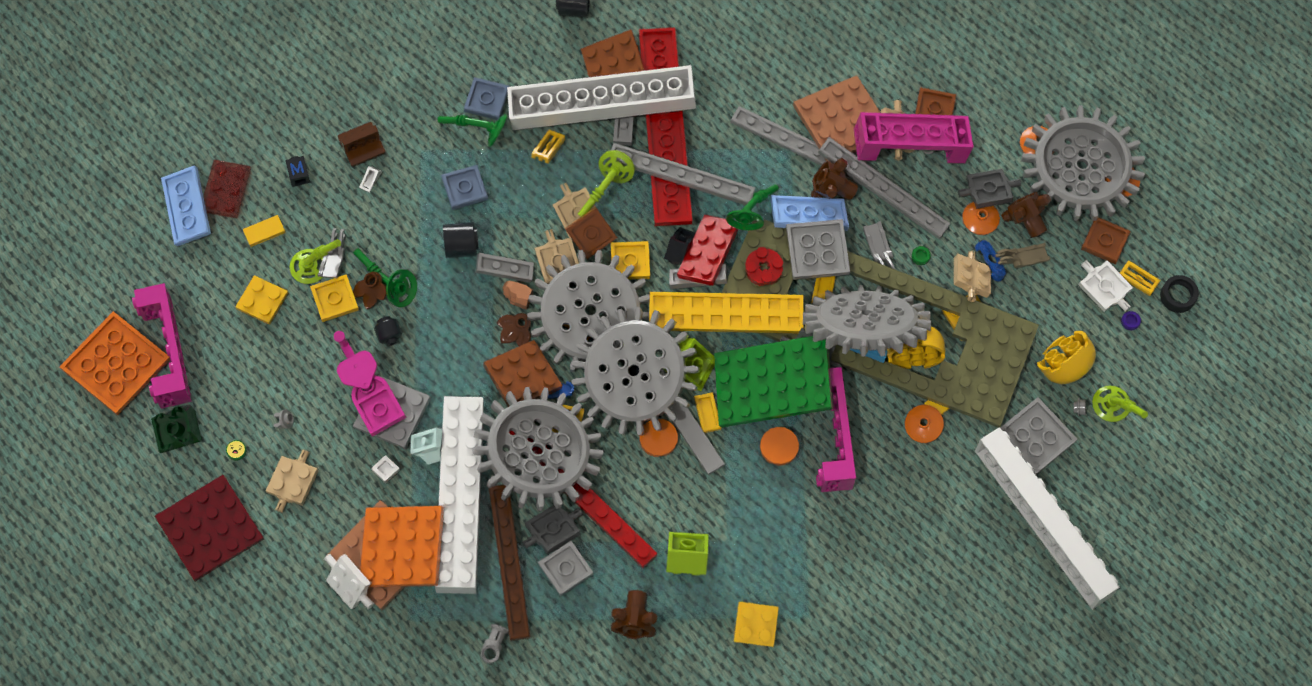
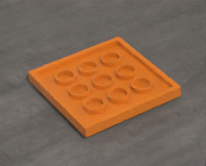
M113 311L61 364L60 369L118 416L151 381V378H154L170 361V357Z
M442 506L366 508L360 571L370 581L369 587L438 586L444 514Z

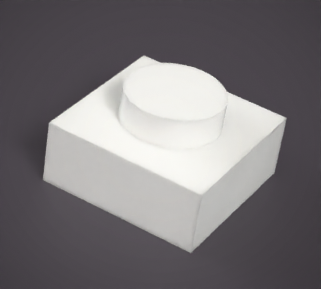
M386 455L371 468L385 484L400 471L399 467Z

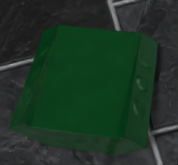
M176 406L170 413H159L151 418L160 453L198 443L202 440L196 411L192 406L187 408Z

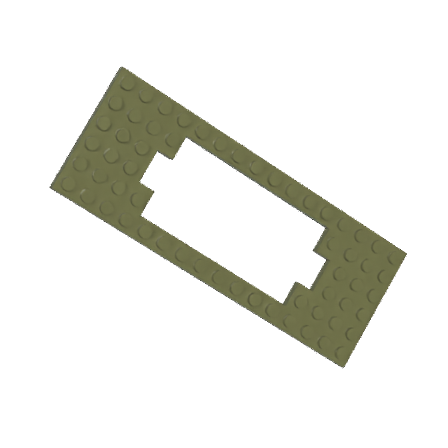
M764 219V225L760 229L748 231L728 276L727 284H725L721 293L787 295L793 278L786 228H776L773 222ZM759 247L774 250L783 260L782 276L772 285H756L746 275V259L751 252ZM847 251L851 275L893 291L895 289L899 290V293L903 295H912L916 300L960 316L952 336L966 341L957 366L942 361L935 380L886 361L882 363L872 358L861 356V354L851 350L847 354H843L842 346L836 345L831 360L841 364L842 367L999 428L1039 325L978 301L970 302L968 297ZM765 263L759 265L761 266L760 269L762 271L764 269H769V267H767L768 265ZM758 333L778 342L782 335L791 340L798 335L794 333Z

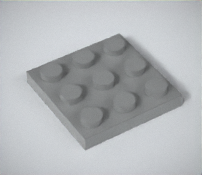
M843 219L786 224L793 280L850 275Z
M382 377L390 386L407 418L376 434L374 437L406 450L411 440V435L414 434L431 397ZM359 414L353 427L371 435Z
M1039 397L1001 427V430L1009 435L1013 446L1021 451L1024 461L1030 463L1033 467L1035 475L1078 440Z

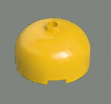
M931 326V331L927 330V339L925 341L917 339L916 348L903 343L902 353H898L893 348L887 349L889 363L904 369H911V366L924 365V369L936 366L945 359L944 338L936 328Z
M1074 331V335L1067 338L1063 335L1056 339L1042 353L1045 355L1044 359L1037 362V366L1048 380L1056 384H1069L1079 380L1090 371L1095 362L1096 350L1085 332ZM1059 346L1064 353L1060 354L1057 349H1052L1048 353L1047 351L1052 347ZM1045 360L1050 365V367H1046Z

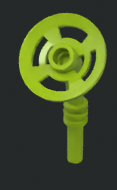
M617 150L605 152L600 157L599 169L605 179L598 188H595V191H592L593 194L589 195V200L577 215L581 217L590 211L593 205L602 198L601 195L604 196V191L611 182L625 183L633 177L635 166L628 155ZM610 157V160L604 165V160ZM617 158L622 159L627 166L624 167L617 161ZM626 172H629L626 178L621 179L625 176Z
M337 239L327 245H320L315 249H304L296 253L291 259L289 267L293 278L303 284H312L321 280L323 277H318L317 260H323V257L328 255V252L340 247L341 241ZM296 260L299 261L298 266L300 269L297 272H295L294 264ZM302 275H304V276H312V275H315V277H313V278H303Z
M1104 386L1097 390L1093 396V409L1105 421H1121L1129 412H1133L1143 419L1148 416V412L1138 407L1134 401L1130 400L1127 393L1119 387ZM1104 391H1111L1104 398L1099 396ZM1099 403H1101L1102 409H1103L1105 412H1107V414H1104V413L1100 410V408H1099V406H1098ZM1120 408L1125 410L1122 414L1114 416L1113 412L1118 411Z

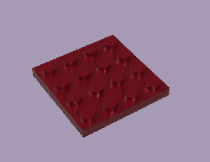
M224 475L219 476L155 515L156 520L195 582L264 540Z

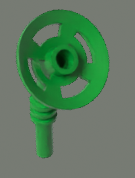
M507 114L502 115L496 122L469 118L467 115H457L456 117L439 116L438 123L456 124L457 126L472 125L486 128V131L489 132L488 147H491L505 124Z
M774 184L765 190L762 189L754 193L753 198L743 209L727 214V223L740 230L760 229L764 225V219L751 210L757 203L763 202L768 196L779 190L778 185ZM754 220L757 221V223L749 224L750 222H752V221H754Z
M359 248L353 252L367 267L368 272H377L382 276V282L386 285L387 298L392 305L405 307L413 301L417 293V281L412 272L400 269L388 278L381 272L382 269L375 262L372 263ZM400 274L399 278L392 281L395 276ZM406 277H408V279H409V281H410V288H409V283H408ZM406 293L408 295L407 298L399 302V297L404 296Z

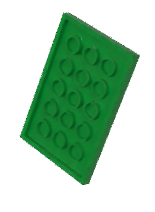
M813 336L714 353L718 421L721 428L833 409L829 351L826 348V339L814 342Z

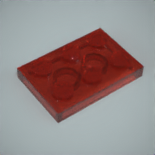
M220 160L213 161L203 196L207 213L237 219L251 171L250 166Z

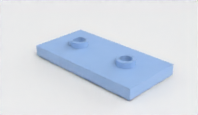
M194 165L162 177L161 180L174 245H183L210 235L211 231L198 168Z
M771 195L770 202L774 227L786 228V224L843 219L844 231L849 229L844 199Z

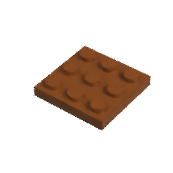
M631 29L581 48L589 77L645 71L634 33Z
M535 340L487 360L483 364L508 407L510 405L506 400V395L509 391L514 394L517 402L524 400L523 392L525 387L530 388L532 399H540L544 387L548 388L549 395L562 389L561 382Z

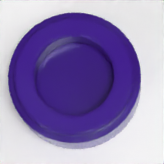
M1134 311L1124 313L1121 318L1122 326L1130 331L1136 330L1141 323L1139 314Z

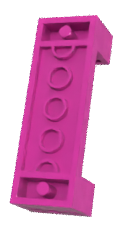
M861 112L853 129L858 160L876 161L881 148L945 150L947 163H965L973 149L968 116Z
M165 283L134 290L135 297L132 298V302L138 316H142L144 321L160 318L163 321L164 327H162L164 339L166 338L167 341L165 347L171 361L169 362L171 374L151 378L152 385L149 386L151 397H153L155 404H159L161 409L192 402L172 299Z
M842 367L830 368L833 409L831 411H834L832 426L833 429H837L834 440L835 447H839V454H837V461L822 462L821 468L818 469L816 484L817 487H821V492L852 490L856 480Z

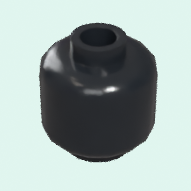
M391 316L377 320L374 331L379 343L387 344V346L397 344L398 339L402 336L398 321L391 318Z

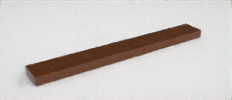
M498 485L489 488L510 641L529 639L530 632L510 496L506 500L501 499L502 492L506 486Z

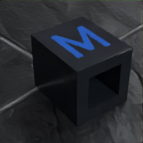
M294 156L289 160H285L292 187L311 183L304 156Z

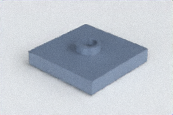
M474 77L464 106V112L497 120L501 117L508 95L507 87L509 86Z
M477 165L441 175L452 210L488 200Z

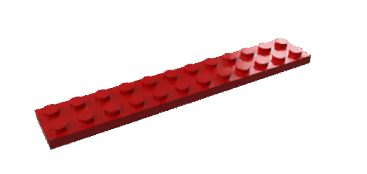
M675 27L639 29L640 54L645 71L679 67ZM683 110L646 114L649 154L687 166ZM650 175L654 225L692 224L690 188Z

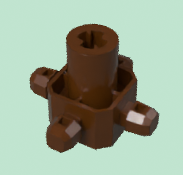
M840 158L835 163L825 161L812 180L814 189L811 192V197L833 199L836 195H839L846 200H851L855 196L858 185L845 178L844 171L847 168V161Z
M1033 192L1012 202L1007 207L1008 210L1004 211L1001 216L1005 222L1014 220L1015 224L1023 222L1030 238L1036 237L1048 230L1040 213L1045 209L1044 206L1051 202V198L1048 194L1039 196L1037 192Z
M640 590L628 592L626 608H615L612 610L611 616L616 621L611 624V631L619 633L628 639L649 638L656 635V629L652 625L657 622V615L646 611L647 593Z

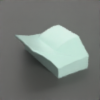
M433 428L411 435L410 454L421 457L427 465L441 461L442 429Z

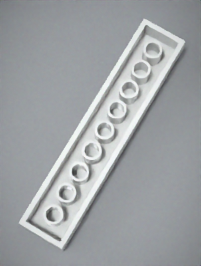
M691 65L507 87L509 120L513 130L696 109Z
M444 396L439 506L444 508L439 578L438 586H435L436 593L476 594L481 496V472L478 473L477 468L482 463V455H473V449L475 446H483V440L474 438L476 429L483 430L484 424L480 421L481 415L484 413L483 397Z
M999 427L980 439L975 450L976 454L1093 610L1111 598L1119 588L1117 579L1108 573L1104 562L1096 557L1092 546L1081 537L1082 534L1078 527L1072 525L1066 511L1060 509L1057 505V499L1054 495L1048 493L1045 489V483L1042 479L1036 477L1033 473V467L1030 463L1024 461L1021 451L1010 442L1009 435Z

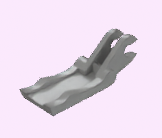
M881 221L869 226H863L874 262L885 265L883 263L885 260L888 267L895 269L890 258H893V254L889 248Z
M337 228L332 230L331 242L337 238ZM345 229L340 231L339 240L341 241V246L328 252V255L323 257L318 277L338 278L345 253V248H343Z

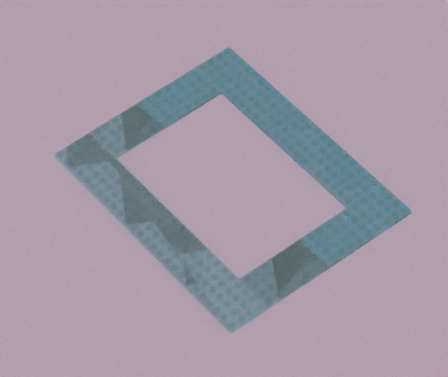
M559 149L549 164L545 163V160L539 161L538 157L532 158L534 150L421 151L414 390L429 395L431 400L414 434L433 428L442 429L444 396L483 397L484 413L490 417L492 415V379L483 364L485 361L492 359L493 276L475 273L477 255L446 258L443 225L473 222L474 228L477 227L479 250H477V254L494 255V220L496 218H559L552 204L560 201L565 196L560 185L563 184L567 191L564 185L567 182L571 192H578L586 187L589 194H593L592 191H595V188H598L605 179L599 169V159L605 152L611 151V149ZM635 149L649 154L648 149ZM686 149L687 166L755 187V193L776 184L779 190L772 195L793 196L791 151L789 149ZM608 158L604 160V162H603L604 165H605L606 162L608 161ZM477 165L488 200L452 210L441 175ZM635 170L633 177L628 182H611L604 191V196L601 195L602 198L599 199V202L595 203L603 218H654L651 176ZM626 172L625 176L621 179L626 178L629 172ZM690 188L692 218H703L705 214L726 219L728 213L741 210L745 206ZM770 195L763 202L757 203L751 211L759 214L763 219L774 223ZM738 230L723 264H726L727 279L748 230ZM793 280L787 295H796V280ZM720 284L721 292L725 284ZM722 332V352L778 342L758 333ZM801 415L724 427L727 539L725 541H708L706 575L695 576L687 573L673 574L666 572L668 542H646L657 552V557L644 569L616 542H572L594 572V575L560 596L538 565L539 561L548 556L543 548L535 543L526 549L523 543H517L528 621L614 620L611 616L612 610L615 608H626L627 595L631 590H640L647 593L646 611L655 613L657 620L736 619L738 602L779 607L777 619L807 618L809 616ZM484 424L483 430L490 432L491 427ZM784 427L791 430L797 436L799 450L795 459L789 464L778 466L777 464L767 462L763 458L760 451L761 439L764 433L771 428ZM483 440V446H486L487 441ZM413 455L411 507L439 506L441 461L427 465L421 457ZM482 455V462L488 461L487 455ZM491 469L481 472L476 594L436 593L435 586H409L408 619L410 621H507L497 543L490 541V492L487 483L491 478Z

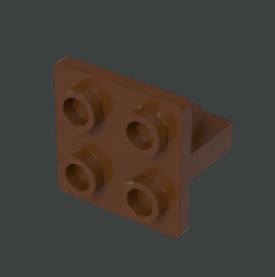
M372 122L338 135L341 146L352 167L386 153L376 125L373 126Z

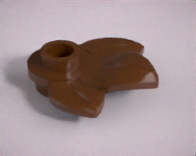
M377 272L366 274L364 280L359 281L353 290L354 297H363L366 309L374 307L378 299L385 300L386 287L382 284V276Z
M518 313L515 316L507 314L500 317L496 322L498 326L503 328L500 334V342L502 344L516 341L517 345L521 346L530 341L531 335L528 329L531 325V320H528L526 314ZM519 319H523L525 321V324L523 326H520L518 324Z

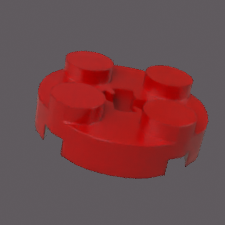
M759 247L751 252L746 259V275L756 285H772L782 276L783 260L774 250ZM764 263L767 264V267H769V269H764L762 271L760 269L761 266L759 265Z

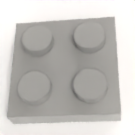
M572 541L538 562L539 567L560 596L594 575V572Z

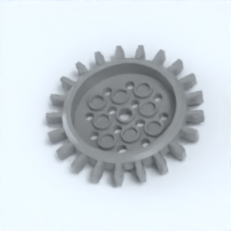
M1079 105L1076 117L1074 118L1069 117L1065 107L1061 108L1059 114L1062 121L1058 123L1048 113L1044 118L1045 123L1049 126L1047 131L1037 124L1033 126L1032 132L1041 139L1039 142L1030 138L1025 140L1024 146L1036 151L1035 154H1022L1021 162L1034 163V168L1024 170L1023 178L1037 177L1039 182L1034 183L1029 191L1033 193L1043 188L1051 200L1054 199L1059 202L1056 215L1060 216L1064 212L1065 207L1068 206L1074 208L1073 217L1075 221H1078L1082 214L1081 209H1089L1092 221H1096L1098 218L1097 208L1103 206L1108 216L1111 217L1115 213V209L1111 204L1112 201L1116 200L1123 208H1126L1130 202L1122 194L1123 190L1135 196L1140 188L1128 181L1130 178L1142 181L1145 173L1132 170V165H1142L1145 161V156H1131L1130 151L1136 150L1140 145V141L1126 143L1123 139L1131 129L1129 126L1123 128L1120 132L1112 128L1116 123L1117 116L1113 115L1106 124L1099 121L1101 115L1100 108L1094 111L1092 118L1084 117L1083 105ZM1068 140L1071 144H1066L1065 141ZM1091 142H1095L1097 145L1093 146ZM1055 151L1058 155H1053L1052 152ZM1078 153H1082L1084 157H1080ZM1084 162L1087 168L1081 169L1077 163ZM1065 164H1069L1071 168H1067ZM1056 175L1058 179H1054L1052 176ZM1078 177H1083L1084 180L1081 181ZM1105 178L1110 179L1111 182H1106ZM1065 188H1070L1071 192L1066 191ZM1092 189L1097 190L1098 193H1093Z
M579 250V264L571 266L569 259L563 255L561 256V263L565 268L563 271L557 273L552 266L548 265L546 267L547 273L553 278L549 284L540 279L535 280V285L545 292L543 297L529 295L528 302L541 305V311L527 313V318L531 321L541 320L542 327L531 331L532 338L546 334L549 339L541 345L540 350L542 353L548 351L552 346L559 350L554 357L553 363L555 365H558L565 355L573 358L572 361H586L588 353L581 352L576 346L578 343L585 344L587 347L592 346L595 339L593 342L586 340L589 337L586 331L588 328L595 330L598 335H601L606 330L599 314L605 313L606 318L614 326L620 323L617 316L618 308H624L627 321H634L636 307L650 302V295L638 297L636 290L646 284L645 279H639L633 284L627 279L634 271L632 264L621 273L615 269L619 264L618 255L612 258L611 264L608 266L601 264L603 257L601 250H597L594 263H586L583 250ZM588 278H594L595 281L589 283L587 280ZM575 283L576 288L572 289L569 285ZM617 290L619 294L613 295L612 291ZM595 295H598L601 299L599 301H595L593 297ZM581 301L582 305L576 306L575 302ZM562 306L564 310L558 312L557 307ZM586 307H595L596 313L594 315H587L585 312ZM643 312L642 319L649 320V312ZM585 318L588 320V323L582 324L581 320ZM564 324H568L570 328L568 330H564L562 326ZM619 341L615 342L614 347L619 348L621 343ZM570 364V372L574 373L577 368Z
M859 285L857 291L849 292L844 286L841 287V294L835 295L827 290L825 291V299L814 296L813 305H805L803 325H805L806 334L813 333L814 342L826 339L827 349L840 345L842 346L843 354H847L850 349L860 350L861 356L865 357L868 350H878L880 356H885L886 349L893 348L898 353H902L903 343L916 348L917 339L925 341L927 339V330L931 331V312L924 311L925 304L923 302L913 304L914 296L912 295L903 299L899 298V290L896 289L891 294L882 292L881 286H877L875 291H865L863 285Z
M640 307L635 309L634 321H627L625 312L622 309H618L619 324L612 326L610 320L602 316L600 319L606 330L601 335H598L595 330L588 328L586 331L590 337L595 339L591 347L580 343L576 346L581 352L588 353L585 362L577 360L572 361L571 364L577 369L583 368L585 375L583 378L571 380L574 386L586 384L588 390L587 393L580 395L577 400L579 403H584L592 398L596 403L587 413L589 417H595L601 410L607 413L602 422V427L608 429L612 420L616 418L621 420L619 426V434L625 435L628 422H636V432L639 436H643V422L649 420L652 421L655 430L659 432L662 430L658 417L666 413L668 418L674 422L678 420L676 414L670 409L675 402H678L682 407L688 408L690 406L686 399L680 397V394L684 388L690 391H697V386L693 383L685 382L686 373L695 374L700 372L699 367L694 365L686 366L685 358L695 355L697 351L695 348L681 351L679 344L685 341L689 335L686 332H682L673 338L669 333L675 327L676 321L672 318L666 323L664 328L657 326L660 318L659 311L654 310L650 322L642 321L643 311ZM636 336L639 337L638 343L633 342V338ZM617 341L621 343L619 348L614 347ZM658 350L663 352L661 357L656 356ZM639 355L644 356V360L642 362H638L637 360ZM621 360L625 361V365L623 367L619 366V362ZM602 365H606L604 372L600 371ZM638 366V375L631 376L629 374L630 367ZM662 369L667 370V374L665 376L661 375ZM644 374H648L646 381L642 380ZM625 379H629L630 381L629 385L627 386L623 384V381ZM606 384L611 385V388L608 391L605 390ZM648 393L653 394V398L650 400L646 397ZM632 397L634 398V403L630 405L628 404V399Z
M525 387L523 392L524 400L517 402L511 391L507 392L506 400L510 406L506 409L494 400L491 408L498 414L497 418L494 419L485 413L480 418L483 424L491 427L490 432L476 429L474 433V438L486 440L487 444L486 446H475L473 449V455H487L488 461L478 465V473L492 469L495 474L489 479L487 483L488 488L495 486L501 481L506 486L502 492V500H506L510 493L514 491L521 494L518 501L519 508L524 507L527 497H532L537 500L536 507L538 511H542L545 504L544 498L552 497L556 509H560L563 504L560 494L564 492L568 494L573 502L577 501L579 494L573 486L577 483L587 491L590 489L592 483L583 477L582 474L585 471L597 476L600 467L588 463L589 458L601 459L603 455V450L590 449L589 443H595L600 440L601 433L587 435L585 428L592 425L593 417H588L580 422L576 415L579 413L582 405L578 403L570 411L562 406L566 400V394L564 393L558 397L557 403L548 401L549 391L545 387L541 392L540 399H532L530 388ZM534 422H539L540 426H536ZM552 429H557L558 433H554ZM509 431H514L515 435H511ZM532 438L534 442H529L527 439ZM546 445H550L552 449H547ZM535 446L540 447L542 454H535L532 448ZM506 447L509 451L505 452L502 448ZM568 452L570 456L567 457L564 455V453ZM521 455H526L527 459H523ZM539 462H544L546 466H541ZM558 469H562L564 473H559ZM518 471L521 473V475L517 476L514 472ZM533 479H538L539 483H535Z

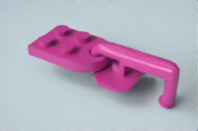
M336 331L333 336L334 340L339 343L347 358L337 366V374L344 385L353 387L352 401L371 436L373 437L407 418L388 383L382 377L375 375L377 363L372 354L368 351H360L354 354L345 338V334L342 331Z

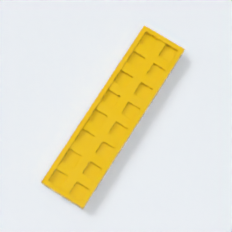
M650 292L649 322L654 310L659 311L660 318L657 326L664 328L666 323L672 318L676 321V324L671 331L799 334L801 328H803V295Z

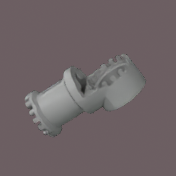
M498 624L491 625L492 631L490 636L485 640L480 652L481 660L486 664H493L499 658L502 649L501 643L505 634L509 632L505 627L501 628V625L500 627ZM492 649L495 652V658L493 660L486 659L484 656L485 650Z

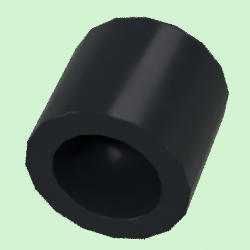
M556 0V10H558L559 16L588 18L590 0Z
M473 222L443 225L446 258L477 255V250H479L477 227L474 228Z

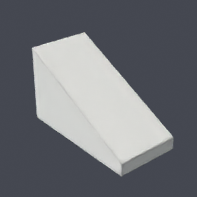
M368 166L359 188L370 192L382 171Z

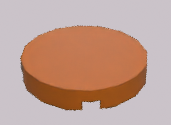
M658 419L662 430L659 432L653 427L652 421H648L643 425L644 435L639 438L642 449L653 457L669 455L674 451L678 442L676 428L664 419Z
M784 427L769 429L764 433L760 443V451L763 458L767 462L777 464L778 466L792 462L799 450L797 436L791 430Z

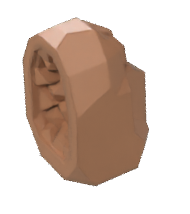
M505 282L503 291L505 297L510 300V304L527 310L530 304L528 298L529 295H533V289L518 282Z

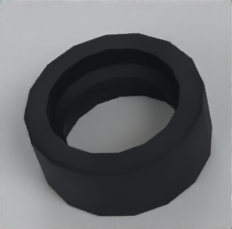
M1184 275L1170 277L1160 292L1163 305L1169 311L1175 313L1189 311L1199 296L1196 283ZM1173 285L1184 286L1190 293L1189 301L1187 303L1175 302L1168 293L1170 287Z

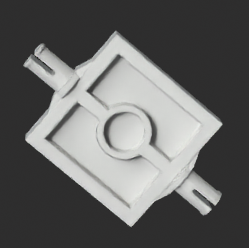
M1087 260L1081 264L1088 272V275L1079 283V286L1103 312L1116 304L1124 312L1130 309L1131 306L1123 298L1133 287L1108 261L1095 268Z
M328 554L324 560L331 566V572L326 579L330 587L337 592L351 609L355 608L360 601L367 609L371 608L374 602L367 596V589L371 584L370 581L346 554L340 556L337 561L331 554Z

